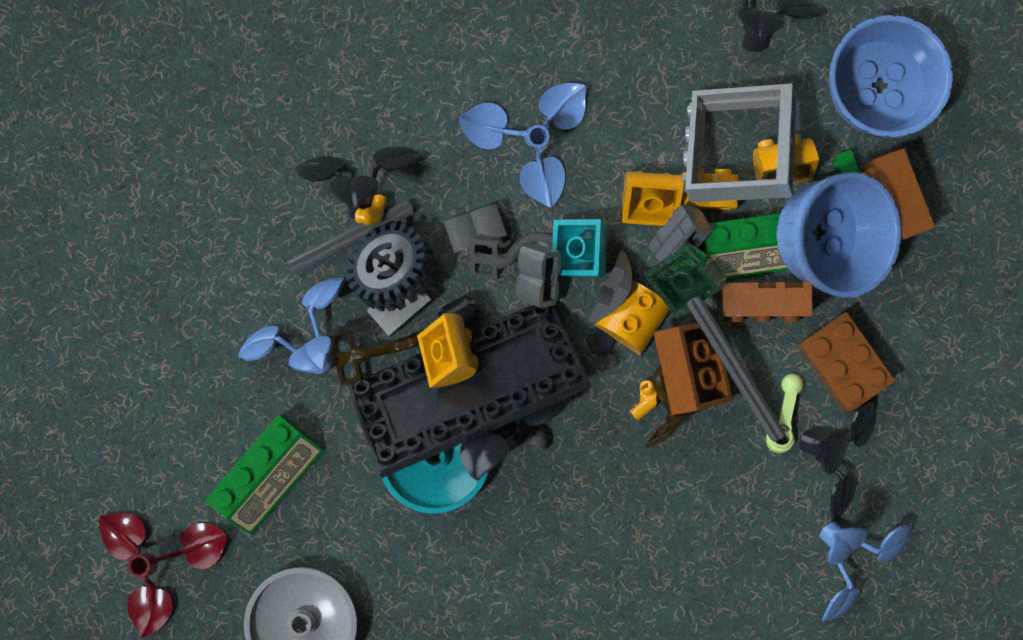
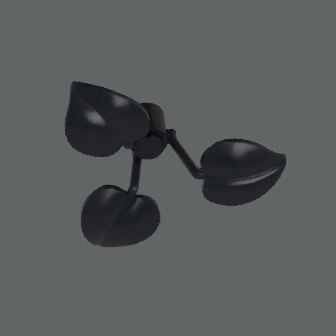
M743 0V8L738 11V17L743 23V29L746 30L742 47L748 51L762 52L767 35H771L773 31L784 27L785 20L780 17L782 14L786 13L792 18L809 19L824 16V12L806 0H778L777 5L780 8L776 13L748 8V0Z
M404 147L382 148L373 154V161L376 164L374 165L371 177H343L339 171L344 168V162L330 156L307 160L295 169V172L301 178L311 182H321L329 180L333 176L337 177V179L330 183V190L334 196L348 206L349 216L355 219L357 209L370 207V198L374 197L373 193L378 189L376 178L381 168L386 171L406 168L421 158V154Z
M569 397L524 416V422L527 425L536 426L552 420L569 405ZM521 418L515 420L514 425L510 422L494 429L493 432H488L487 435L483 434L462 443L460 454L463 465L475 481H478L484 474L498 466L505 459L507 453L518 446L517 432L521 431Z
M873 399L865 402L856 411L851 424V434L845 428L838 429L830 434L825 433V435L806 430L800 439L799 448L801 451L816 456L815 460L821 462L825 473H835L839 477V482L833 487L830 498L832 521H835L844 514L854 498L856 492L855 478L850 475L845 477L838 468L842 463L843 455L848 448L849 442L854 440V445L861 447L871 437L876 422V408Z

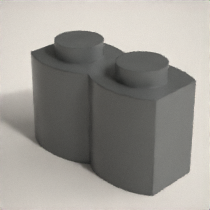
M497 204L444 221L455 255L461 253L462 257L470 256V238L497 242L499 246L504 243L503 238L508 237ZM476 244V245H475V250H476V252H478V251H477V247H480V246H482V245H479V244Z
M539 244L522 246L518 255L520 274L516 282L517 299L540 308L555 305L559 295V282L557 278L561 269L560 251Z

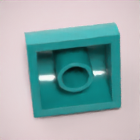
M554 220L552 249L560 251L561 254L559 276L605 278L607 220Z

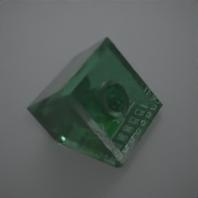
M689 243L643 273L676 318L690 310L687 306V302L690 299L699 296L703 301L720 291L727 279L711 256Z

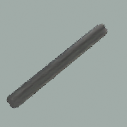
M699 296L693 297L687 302L691 313L769 438L773 442L780 440L785 436L784 430L702 298Z

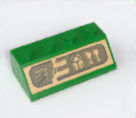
M780 213L709 223L713 231L702 243L703 254L707 256L704 258L707 281L789 270L784 264L782 256H780L777 245L776 232ZM815 229L812 231V235H815L818 241V232Z
M279 414L204 501L225 519L252 535L323 453L324 449L283 414Z

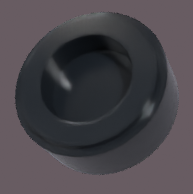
M594 327L588 332L586 343L591 351L601 354L612 348L614 338L600 328Z

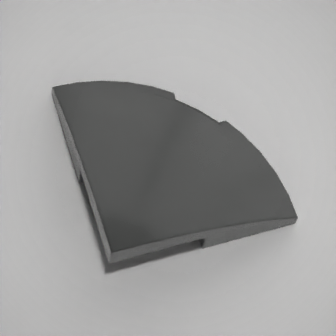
M619 252L596 299L588 319L589 322L594 323L608 316L621 305L629 294L632 286V270L626 252Z

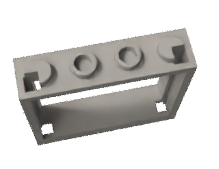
M793 84L692 91V103L687 106L690 126H686L685 130L688 150L684 151V165L687 167L686 175L682 176V181L684 182L683 192H687L691 203L792 197L797 97ZM780 107L776 179L701 183L706 112Z

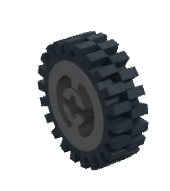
M391 223L390 229L386 224L380 225L381 233H378L373 228L369 231L372 236L370 239L365 235L360 238L364 243L362 247L355 244L352 248L357 255L349 254L348 256L351 264L346 265L345 270L349 273L346 275V280L350 283L349 287L372 309L376 308L378 311L384 312L386 308L389 312L395 311V304L402 309L406 307L405 299H408L412 304L416 301L413 296L415 292H418L420 295L425 292L421 284L429 286L431 279L427 275H434L435 269L431 266L435 264L432 249L415 229L409 228L406 224L399 226L397 223ZM385 261L389 266L382 265V263ZM390 267L398 269V272L395 273Z

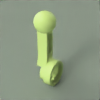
M794 373L786 375L781 383L785 394L778 422L788 436V443L784 445L777 444L766 435V444L775 453L789 451L795 441L791 420L796 396L803 390L804 382L799 375Z

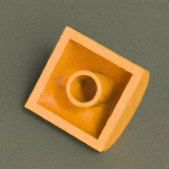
M795 134L793 183L813 180L819 162L815 144L811 138L802 139L800 134ZM772 139L759 142L758 148L753 150L756 180L776 179L778 144H774Z
M626 171L622 223L664 226L672 217L674 210L681 206L684 188L683 175Z
M632 280L630 292L621 305L608 316L597 321L594 326L600 328L641 356L654 336V332L658 330L671 310V307L656 293Z
M443 314L417 335L430 388L456 384L472 377L476 373L478 358L471 352L469 345L472 339L471 331L465 328L461 315Z

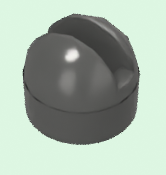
M541 429L530 430L525 437L524 446L540 451L546 449L547 436L545 432Z

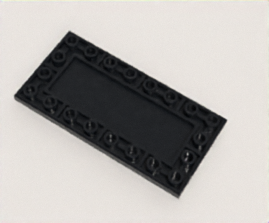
M531 305L471 331L472 339L469 345L472 354H475L478 358V368L472 377L462 382L444 387L430 388L422 354H418L363 378L364 380L347 385L380 477L389 476L591 388L590 380L555 306L540 308Z

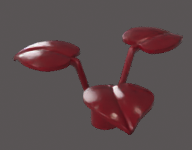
M118 513L101 515L99 517L101 537L108 552L116 559L129 560L128 570L131 575L140 578L142 582H146L150 586V588L147 586L136 588L129 595L127 601L128 614L137 628L140 637L149 636L161 629L169 620L173 611L171 594L165 589L156 590V584L148 578V576L156 572L158 563L186 554L187 562L192 567L208 569L220 560L227 542V535L221 528L213 524L196 523L188 526L180 534V542L184 549L155 557L151 553L140 554L141 548L138 545L142 544L146 539V528L144 522L137 515Z

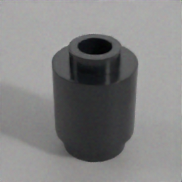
M463 295L443 306V310L437 314L439 317L443 314H459L463 317L464 325L466 326L478 319L476 314L480 310L473 297L467 299Z

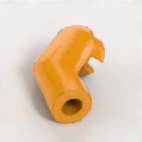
M375 195L371 207L356 210L355 221L359 224L364 223L365 226L379 223L383 218L387 198L383 195Z
M651 380L641 382L639 386L640 402L629 410L637 421L657 406L658 395L655 391L654 382Z

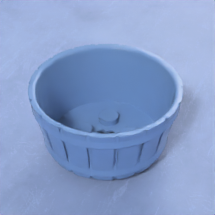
M884 15L863 21L844 36L835 50L830 64L829 86L835 108L840 116L852 127L874 136L899 137L923 129L941 113V109L945 107L950 95L953 77L951 61L947 50L945 51L943 43L935 33L933 34L928 27L918 21L915 22L913 19L897 15L895 17L893 15ZM877 78H882V82L887 84V89H883L881 94L877 93L876 88H872V83L877 82Z
M860 173L834 175L822 181H815L801 187L787 200L778 220L779 225H777L776 232L777 245L784 264L797 278L811 283L825 293L850 298L870 292L889 274L897 258L901 241L900 217L887 189H884V186L872 177L869 178L870 176ZM818 224H820V229L824 230V235L820 236L819 241H817L815 235H812V231L817 229Z

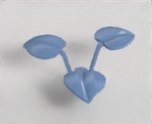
M563 83L545 91L539 102L541 113L548 116L543 126H531L526 131L504 129L507 124V115L504 110L494 103H482L459 116L460 127L465 136L474 145L483 149L499 147L503 139L502 134L524 137L529 147L536 148L537 162H529L524 165L520 173V185L529 197L547 207H552L558 201L563 191L565 171L562 163L557 158L547 157L543 160L541 159L542 147L549 141L547 129L551 121L555 127L563 130L572 129L581 122L585 113L586 86L578 83Z
M331 278L311 287L303 297L302 304L304 307H309L308 311L316 338L297 349L278 336L280 329L277 326H267L256 331L247 339L239 352V359L242 358L245 361L258 360L267 355L274 348L275 343H281L293 352L288 362L291 368L303 372H313L314 374H321L327 371L333 363L329 356L332 341L327 336H321L315 310L316 308H325L336 298L345 279Z
M831 522L823 528L819 537L831 548L828 562L831 565H838L847 585L845 589L840 590L833 597L821 619L822 622L835 619L846 613L856 603L860 595V590L854 587L842 562L860 546L875 554H879L877 557L879 562H887L893 559L907 545L913 530L911 523L891 531L883 540L881 547H873L864 542L867 531L863 528L842 529L836 522Z

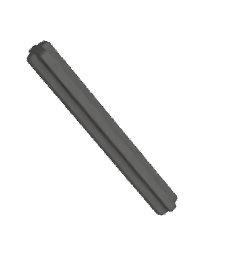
M406 200L384 211L383 218L379 223L369 226L361 223L288 260V266L292 273L297 274L360 242V238L363 235L367 238L370 237L369 231L373 228L379 232L380 225L386 224L389 227L391 223H397L413 215L414 209L411 203Z

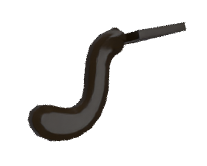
M353 331L330 337L341 385L364 380L360 366L364 360L419 346L417 336L365 348L356 346ZM342 336H347L350 350L345 353L339 351L337 342L338 338ZM353 363L356 372L355 379H346L344 373L345 364Z
M661 364L656 368L653 377L655 391L667 410L666 423L658 427L645 446L647 448L670 438L685 418L683 414L672 415Z

